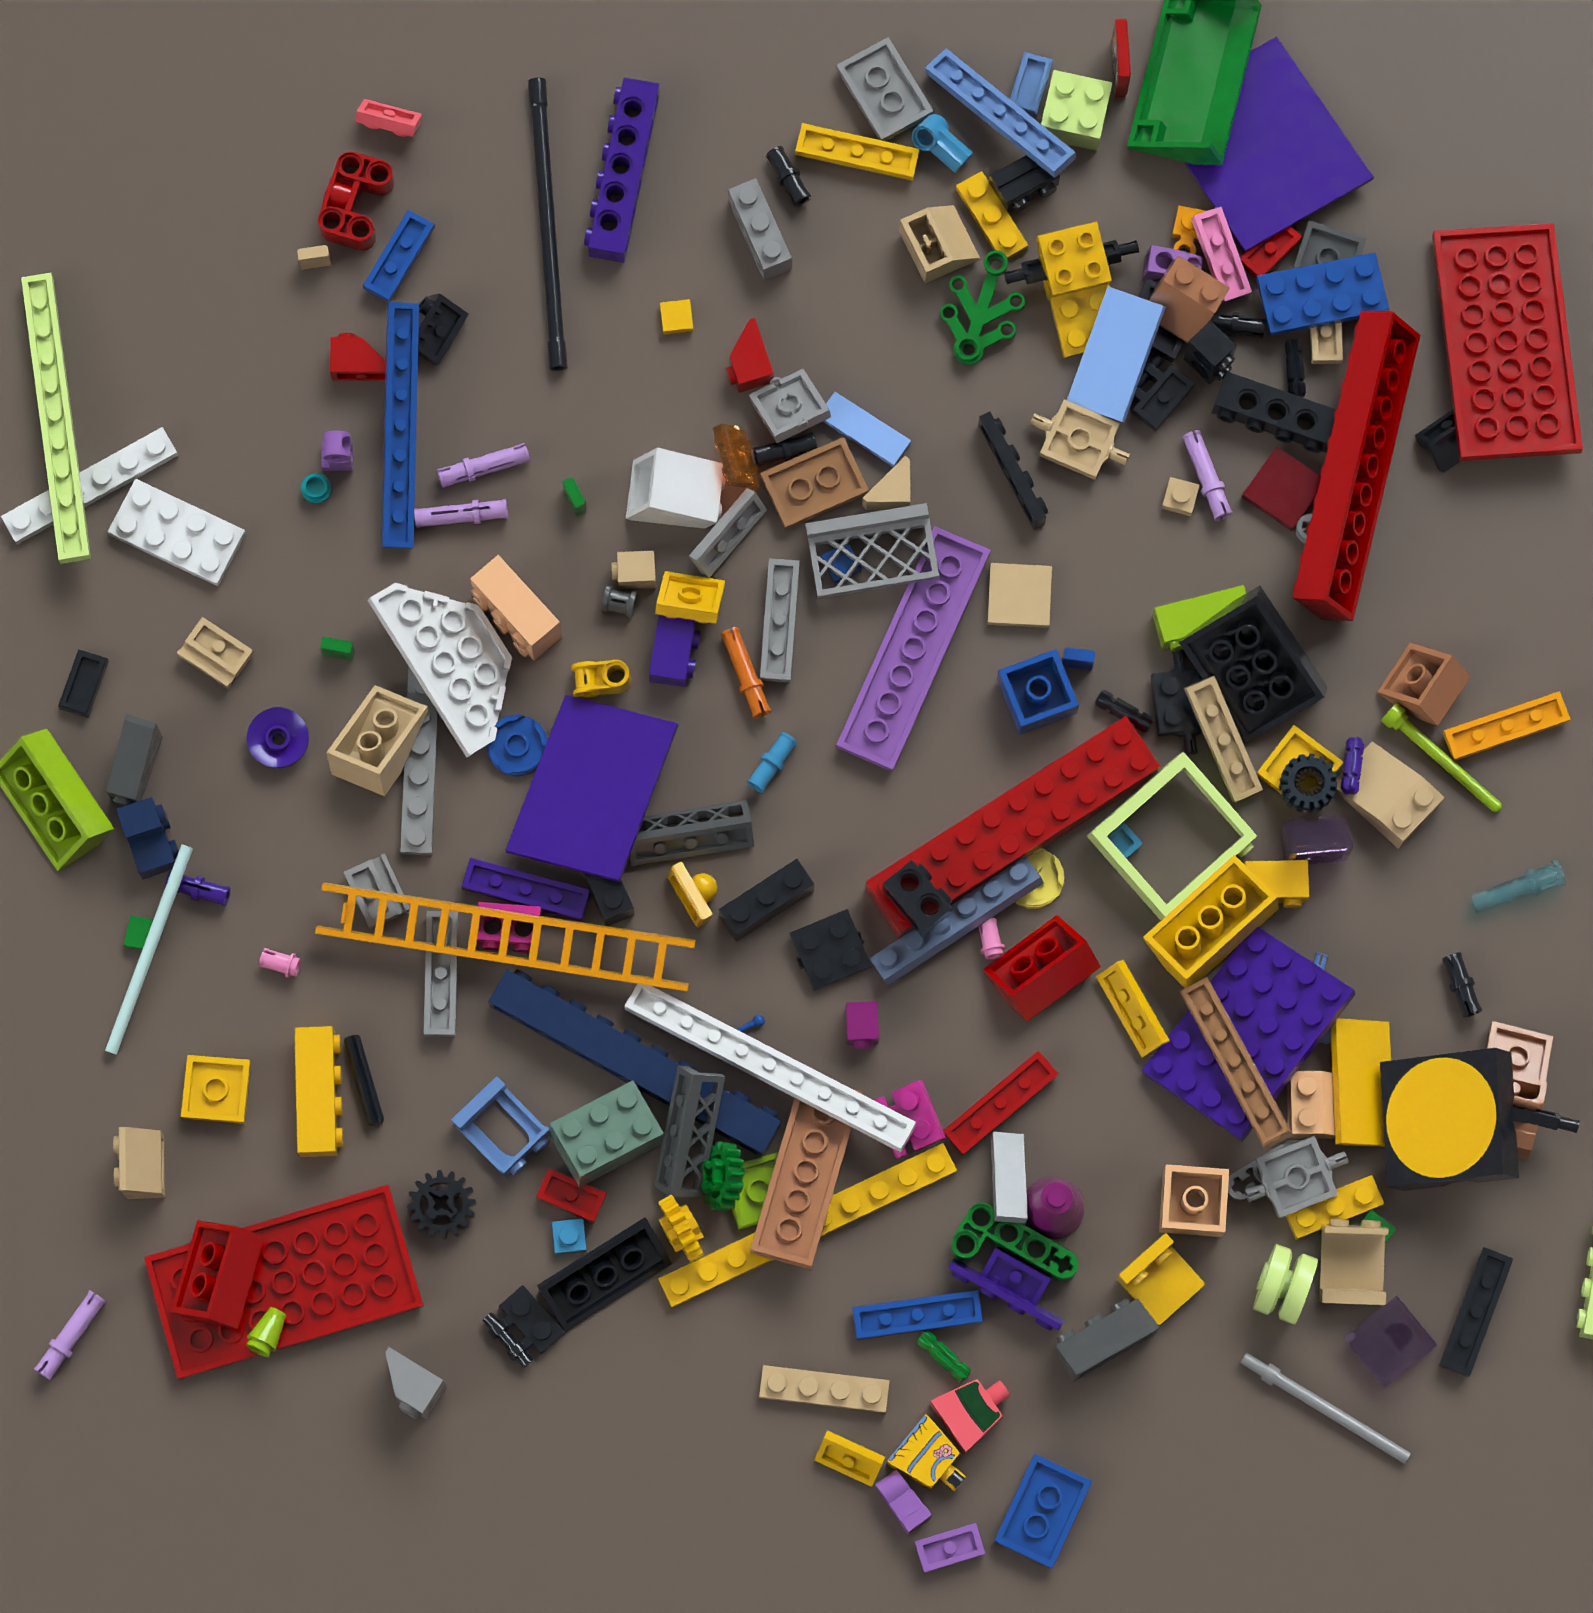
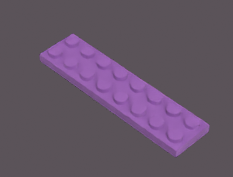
M936 526L932 530L940 579L908 584L836 744L837 749L893 772L991 552L988 548ZM926 545L924 551L929 554L928 545ZM921 555L915 571L918 573L932 571L931 562Z

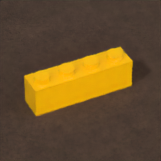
M333 1026L295 1028L297 1153L300 1157L338 1156V1147H343V1128H337V1116L343 1115L342 1097H337L336 1085L342 1084L341 1066H336V1054L341 1053L340 1035H335Z

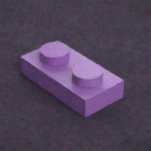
M976 1523L914 1542L924 1573L986 1554Z

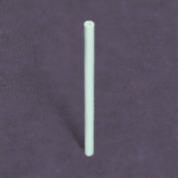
M181 844L105 1051L116 1055L118 1053L193 851L191 847Z

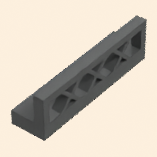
M747 800L644 816L640 828H647L648 830L638 832L630 854L631 866L754 847ZM738 812H742V813H743V816H737V817H728V816H727V815L732 814V813H738ZM701 818L709 819L705 822H697V820ZM670 823H678V825L674 827L666 826Z
M677 1066L654 1183L656 1188L668 1196L672 1194V1196L702 1197L703 1171L701 1168L704 1161L709 1160L725 1081V1076L722 1074L699 1073L689 1066ZM702 1082H714L712 1092L703 1099L700 1095ZM704 1110L707 1114L706 1123L697 1130L694 1126L695 1117ZM698 1140L701 1144L700 1153L691 1160L688 1156L689 1147ZM693 1171L695 1174L693 1188H682L683 1178Z

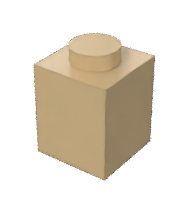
M654 551L617 552V562H611L612 581L618 580L619 590L656 588Z

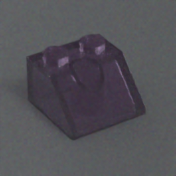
M1323 815L1318 817L1319 821L1307 822L1304 817L1289 819L1288 823L1283 824L1281 828L1284 861L1308 860V864L1347 861L1354 846L1346 818L1337 819V815Z
M1398 1296L1390 1300L1344 1337L1350 1344L1351 1349L1359 1355L1370 1369L1372 1375L1380 1381L1384 1388L1437 1346Z

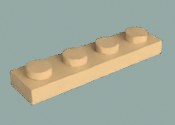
M1215 676L1184 688L1232 802H1237L1262 791L1263 788Z
M763 1365L759 1398L886 1413L890 1380Z

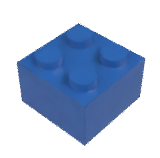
M1057 649L998 670L997 681L1019 735L1077 714L1079 704Z

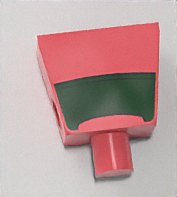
M978 1379L933 1399L930 1405L965 1454L1002 1419L1003 1416L997 1405L1011 1395L1000 1380L985 1390Z

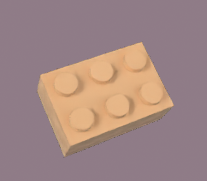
M499 555L470 578L472 585L471 593L474 596L472 598L473 602L479 605L483 612L488 610L494 618L493 624L503 635L507 632L515 641L513 643L514 647L523 657L529 655L535 661L562 638L559 620Z

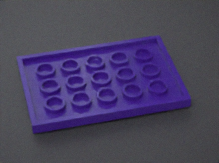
M1259 927L1238 945L1210 981L1274 1100L1356 995L1354 989ZM1188 1010L1169 1034L1168 1038L1170 1041L1158 1048L1142 1069V1072L1146 1077L1243 1142L1253 1127L1190 1010Z

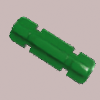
M929 1330L924 1331L917 1339V1344L925 1351L928 1350L930 1352L929 1355L946 1371L950 1370L952 1372L951 1376L958 1382H963L970 1375L971 1369L964 1362L960 1363L958 1361L959 1358L941 1341H936L937 1337Z

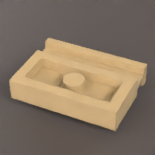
M204 617L200 619L185 640L182 648L177 651L179 657L227 689L230 688L231 683L238 677L254 654L251 648Z

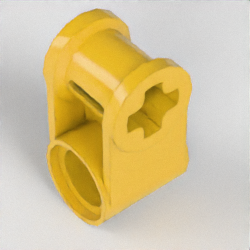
M620 660L584 661L571 665V671L575 673L576 689L573 690V696L576 698L620 694L628 690L631 685L632 679L628 666ZM614 671H621L625 674L623 680L618 683L609 681V676ZM585 675L587 676V684H586V685H585Z

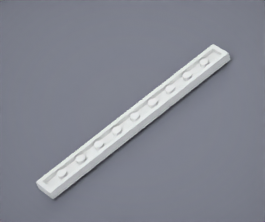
M637 984L625 1004V1010L899 1152H902L916 1127L915 1121L653 986Z

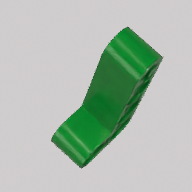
M986 1203L972 1205L953 1236L950 1245L951 1253L955 1259L961 1262H969L976 1257L986 1240L1059 1282L1071 1280L1078 1269V1259L1071 1251L1022 1223L994 1221V1207ZM977 1211L985 1212L989 1216L990 1222L985 1226H977L972 1220V1215ZM1004 1227H1011L1016 1231L1017 1238L1012 1242H1005L1001 1239L999 1231ZM962 1238L969 1239L974 1245L973 1251L968 1254L961 1253L956 1247L957 1241ZM1031 1243L1041 1244L1044 1248V1255L1040 1258L1031 1257L1027 1252V1246ZM1050 1251L1055 1252L1052 1258L1055 1261L1061 1263L1064 1259L1068 1260V1268L1071 1271L1065 1270L1063 1273L1057 1271L1059 1265L1052 1260L1049 1266H1046L1044 1263L1048 1259Z

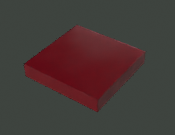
M1276 446L1242 494V498L1293 531L1300 518L1314 501L1321 476Z

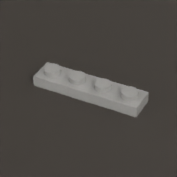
M769 558L760 679L762 681L791 683L800 564L798 560Z
M427 911L426 942L437 943L441 911ZM450 911L445 940V945L458 947V911ZM426 951L424 1037H456L457 955Z

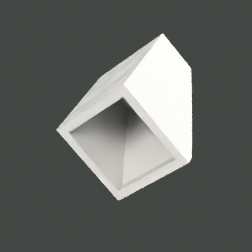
M655 448L633 460L626 519L703 529L717 523L722 513V504L720 503L721 491L724 489L726 476L723 474L724 464L661 448Z

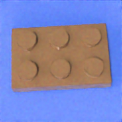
M844 437L760 473V478L785 530L863 497L869 492Z

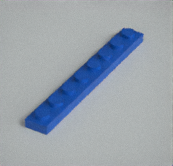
M387 303L381 548H414L419 303Z

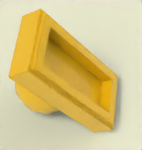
M681 861L671 867L667 874V879L695 926L700 928L707 924L713 915L707 903L715 898L718 888L717 883L711 875L705 873L696 874L691 878Z

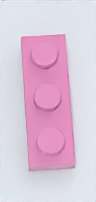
M1222 207L1191 217L1211 276L1230 288L1221 303L1252 293Z

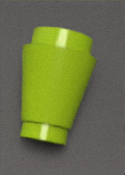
M269 1307L268 1311L247 1336L249 1340L246 1344L247 1348L264 1357H269L271 1352H275L286 1314L276 1308Z

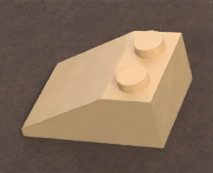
M374 685L326 752L331 774L385 796L401 774L427 715L428 706Z
M1372 741L1361 755L1363 760L1361 776L1357 781L1360 782L1358 793L1355 795L1343 794V790L1340 788L1341 779L1344 777L1342 773L1336 778L1338 783L1335 791L1399 849L1441 805L1445 797L1421 775Z

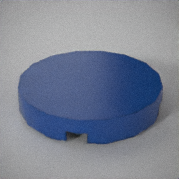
M525 715L505 716L494 726L497 728L495 740L486 746L488 757L494 767L505 775L515 777L529 775L537 769L547 743L546 732L539 722L525 717Z

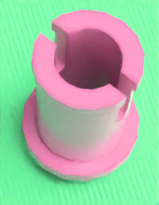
M990 918L978 926L983 946L980 951L981 954L985 955V959H996L1004 955L1005 944H1001L996 918Z
M264 948V952H262L259 967L284 973L287 978H290V976L296 977L301 967V959L297 958L294 953L286 955L269 950V948Z

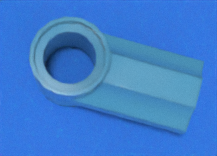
M929 115L912 132V141L917 148L922 151H931L954 173L961 168L973 153L949 132L946 120L940 115Z

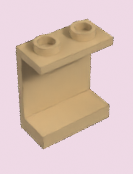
M1330 1219V1225L1322 1224L1319 1282L1320 1302L1386 1305V1292L1383 1291L1385 1235H1388L1389 1229L1380 1227L1381 1221L1362 1220L1361 1226L1349 1225V1220Z

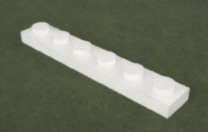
M163 427L80 472L84 508L178 456ZM49 490L1 516L17 545L54 525Z

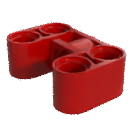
M352 151L345 152L339 156L332 178L327 185L323 204L318 215L320 232L325 240L361 251L368 250L374 245L376 234L373 222L365 215L354 213L353 208L358 194H361L362 191L381 196L392 191L395 180L392 167L388 162ZM349 165L359 167L355 173L348 174L344 172V169ZM379 173L388 176L383 182H376L373 180V177ZM330 220L340 222L339 226L334 229L325 227L326 223ZM365 228L369 230L365 237L354 236L355 231Z

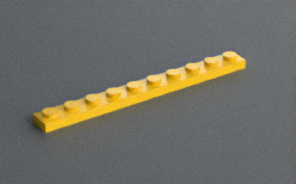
M944 1143L834 1194L821 1237L957 1173ZM753 1233L662 1276L658 1280L671 1307L674 1308L773 1261V1259L750 1253L755 1235Z

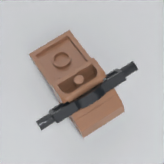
M1492 1021L1489 1027L1486 1049L1499 1048L1512 1053L1514 1086L1512 1117L1517 1135L1518 1158L1527 1160L1532 1151L1538 1126L1577 1133L1580 1121L1562 1117L1559 1113L1542 1109L1548 1083L1546 1082L1553 1036Z

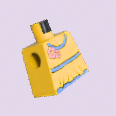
M926 1414L886 1463L891 1468L896 1469L898 1472L930 1490L940 1479L955 1491L966 1478L962 1472L952 1465L960 1452Z

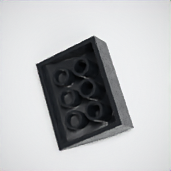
M1261 586L1234 600L1179 641V644L1203 680L1215 676L1236 728L1245 743L1255 739L1325 697L1327 685Z

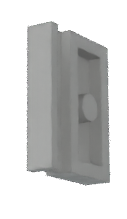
M385 853L380 855V857L368 860L343 872L351 887L404 895ZM357 896L356 901L369 929L375 928L379 899ZM388 901L385 923L403 913H408L410 911L409 905L407 903Z

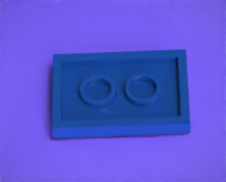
M1034 1454L994 1542L1052 1569L1092 1480Z

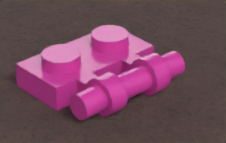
M917 1080L891 1092L896 1103L891 1107L888 1106L885 1096L874 1100L916 1122V1127L908 1140L911 1141L915 1151H919L946 1138L923 1080ZM905 1147L902 1152L892 1148L896 1159L908 1155Z

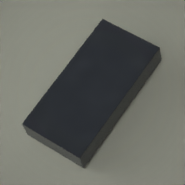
M78 649L58 705L59 709L89 718L109 662L108 658Z

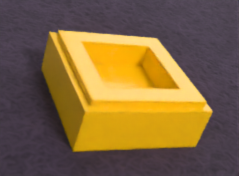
M690 299L660 302L663 335L694 331Z

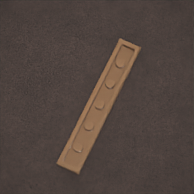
M1208 977L1181 990L1180 993L1264 1149L1266 1150L1293 1136Z

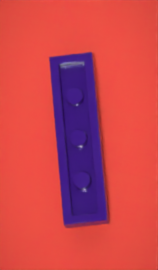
M474 858L469 859L461 886L462 890L518 905L539 906L544 912L581 922L591 893L586 888Z

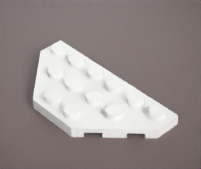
M394 583L370 597L367 601L466 758L492 743L496 738L497 728L494 726L498 722L499 712L502 709L506 689L505 683L512 656L481 607L469 602L462 603L451 600L449 597L440 594L410 589L406 585Z

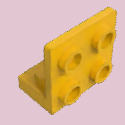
M1167 1233L1161 1236L1116 1278L1134 1300L1139 1299L1158 1325L1167 1320L1205 1285L1204 1281L1172 1247L1174 1241Z

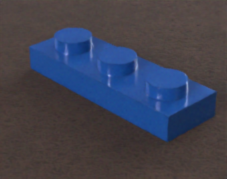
M407 210L364 282L363 289L386 302H391L433 232L435 224Z

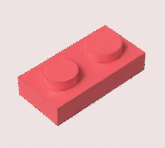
M364 99L356 112L355 122L362 123L371 129L381 128L392 131L398 136L413 137L421 124L422 114Z

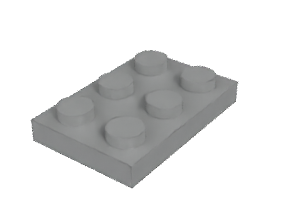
M889 37L836 65L837 72L879 140L887 141L922 122L929 115L934 114L932 107Z

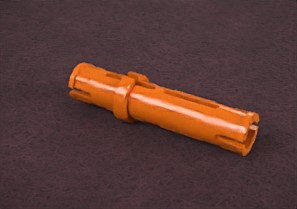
M733 627L732 633L730 629H727L720 635L723 638L741 684L739 687L741 695H745L753 719H759V714L765 717L772 711L762 690L764 687L762 679H758L739 627Z

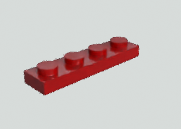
M1038 1050L943 1130L945 1136L960 1154L964 1156L1058 1077V1072Z

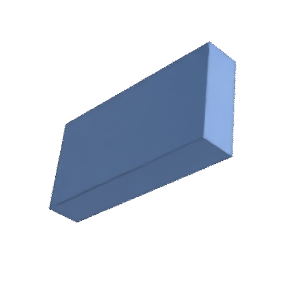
M1024 52L1010 100L1031 117L1036 118L1053 59Z

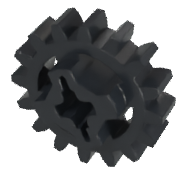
M438 1170L436 1178H432L429 1173H426L427 1182L423 1184L417 1180L415 1184L419 1189L418 1192H409V1197L414 1199L415 1202L407 1204L408 1210L416 1211L410 1217L411 1221H420L421 1223L417 1228L418 1231L423 1232L428 1228L429 1237L432 1239L436 1232H440L443 1240H446L447 1232L452 1231L456 1237L459 1236L457 1229L459 1226L465 1229L469 1227L465 1221L466 1217H475V1213L469 1210V1207L477 1205L475 1199H468V1196L474 1192L472 1187L464 1189L463 1186L466 1183V1179L462 1177L455 1181V1173L453 1171L448 1174V1177H444L442 1171ZM440 1184L450 1185L445 1190H434L432 1188ZM460 1194L463 1199L461 1213L455 1207V1201ZM423 1197L428 1201L429 1207L424 1216L421 1211ZM433 1197L440 1201H444L447 1198V1204L452 1213L442 1208L436 1211L437 1206ZM449 1219L452 1222L446 1225L435 1224L438 1220Z

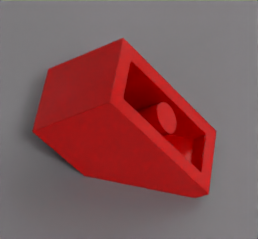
M755 318L749 319L729 356L730 367H726L730 385L736 384L739 393L770 384V381L774 378V373Z
M340 333L338 337H331L330 374L332 381H385L386 361L362 337H356L353 333Z

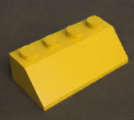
M1233 855L1143 936V939L1164 968L1186 988L1204 978L1257 927H1260L1279 910L1278 897L1243 862Z

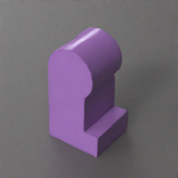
M1151 245L1145 254L1142 280L1147 281L1148 278L1152 281L1155 279L1161 280L1169 265L1178 255L1201 270L1203 258L1195 254L1186 253V251Z
M327 431L323 433L322 471H353V442L350 433L345 431Z
M896 1469L875 1484L907 1534L931 1518L932 1514L921 1502L916 1493L910 1489Z

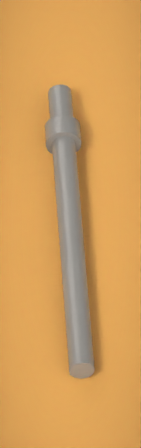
M1247 1352L1240 1363L1261 1376L1260 1379L1270 1386L1272 1384L1277 1385L1405 1464L1408 1460L1410 1452L1281 1374V1369L1271 1363L1267 1365Z

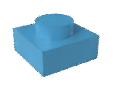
M1124 822L1107 836L1125 858H1128L1143 844Z
M583 1218L552 1222L555 1255L587 1251Z

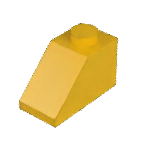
M1308 860L1245 861L1244 864L1278 897V903H1283L1284 908L1301 907L1302 903H1306L1309 899Z

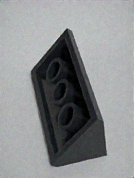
M644 1217L544 1280L537 1287L563 1330L567 1331L665 1269L672 1262L648 1220Z

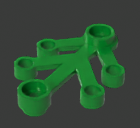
M998 250L989 252L984 258V267L987 274L977 305L968 291L967 280L963 276L955 275L949 281L951 292L958 296L971 321L968 333H966L958 320L959 313L955 305L945 304L940 309L942 321L949 325L957 340L953 348L954 356L963 365L978 363L983 357L985 348L1001 340H1012L1016 336V327L1011 321L1001 322L998 329L981 337L980 334L984 325L1011 311L1020 312L1026 305L1024 296L1019 292H1013L1006 300L989 308L998 278L1004 275L1009 266L1007 256ZM994 261H1000L1002 267L994 270L991 268V264ZM962 281L964 283L963 288L960 290L954 289V282ZM1013 298H1020L1022 300L1021 305L1018 307L1012 306L1010 303ZM945 310H954V316L952 318L944 317ZM1010 326L1013 331L1010 335H1003L1001 333L1002 328ZM972 346L975 351L972 355H965L963 353L964 348Z

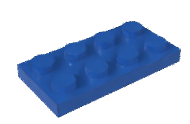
M1376 252L1258 275L1256 278L1269 336L1359 319L1361 311L1390 310Z

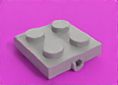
M804 369L782 379L774 377L770 381V385L749 394L752 405L776 443L831 418L828 406Z

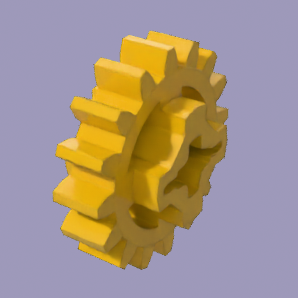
M672 1194L658 1201L664 1214L658 1221L674 1251L683 1250L690 1262L702 1257L704 1253L698 1241L704 1238L688 1206L685 1204L679 1207Z

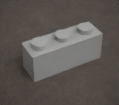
M755 178L728 189V202L763 280H768L792 270V257L757 179Z

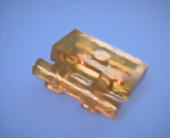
M724 423L713 427L715 435L714 445L720 453L723 464L722 474L728 485L741 488L748 487L750 490L759 489L758 477L760 473L758 466L753 463L750 452L753 448L751 440L746 437L745 430H739L738 426Z

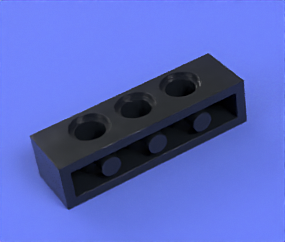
M1226 371L1212 413L1216 414L1217 418L1224 422L1234 423L1236 421L1245 424L1246 428L1256 433H1263L1265 431L1273 434L1281 442L1292 443L1293 441L1304 445L1303 447L1310 452L1321 453L1322 451L1327 453V442L1332 434L1336 409ZM1241 400H1249L1254 404L1255 408L1245 410L1239 405V402ZM1270 410H1278L1282 413L1283 418L1281 420H1274L1270 418L1268 412ZM1299 420H1307L1311 423L1312 429L1302 430L1298 427L1297 422Z

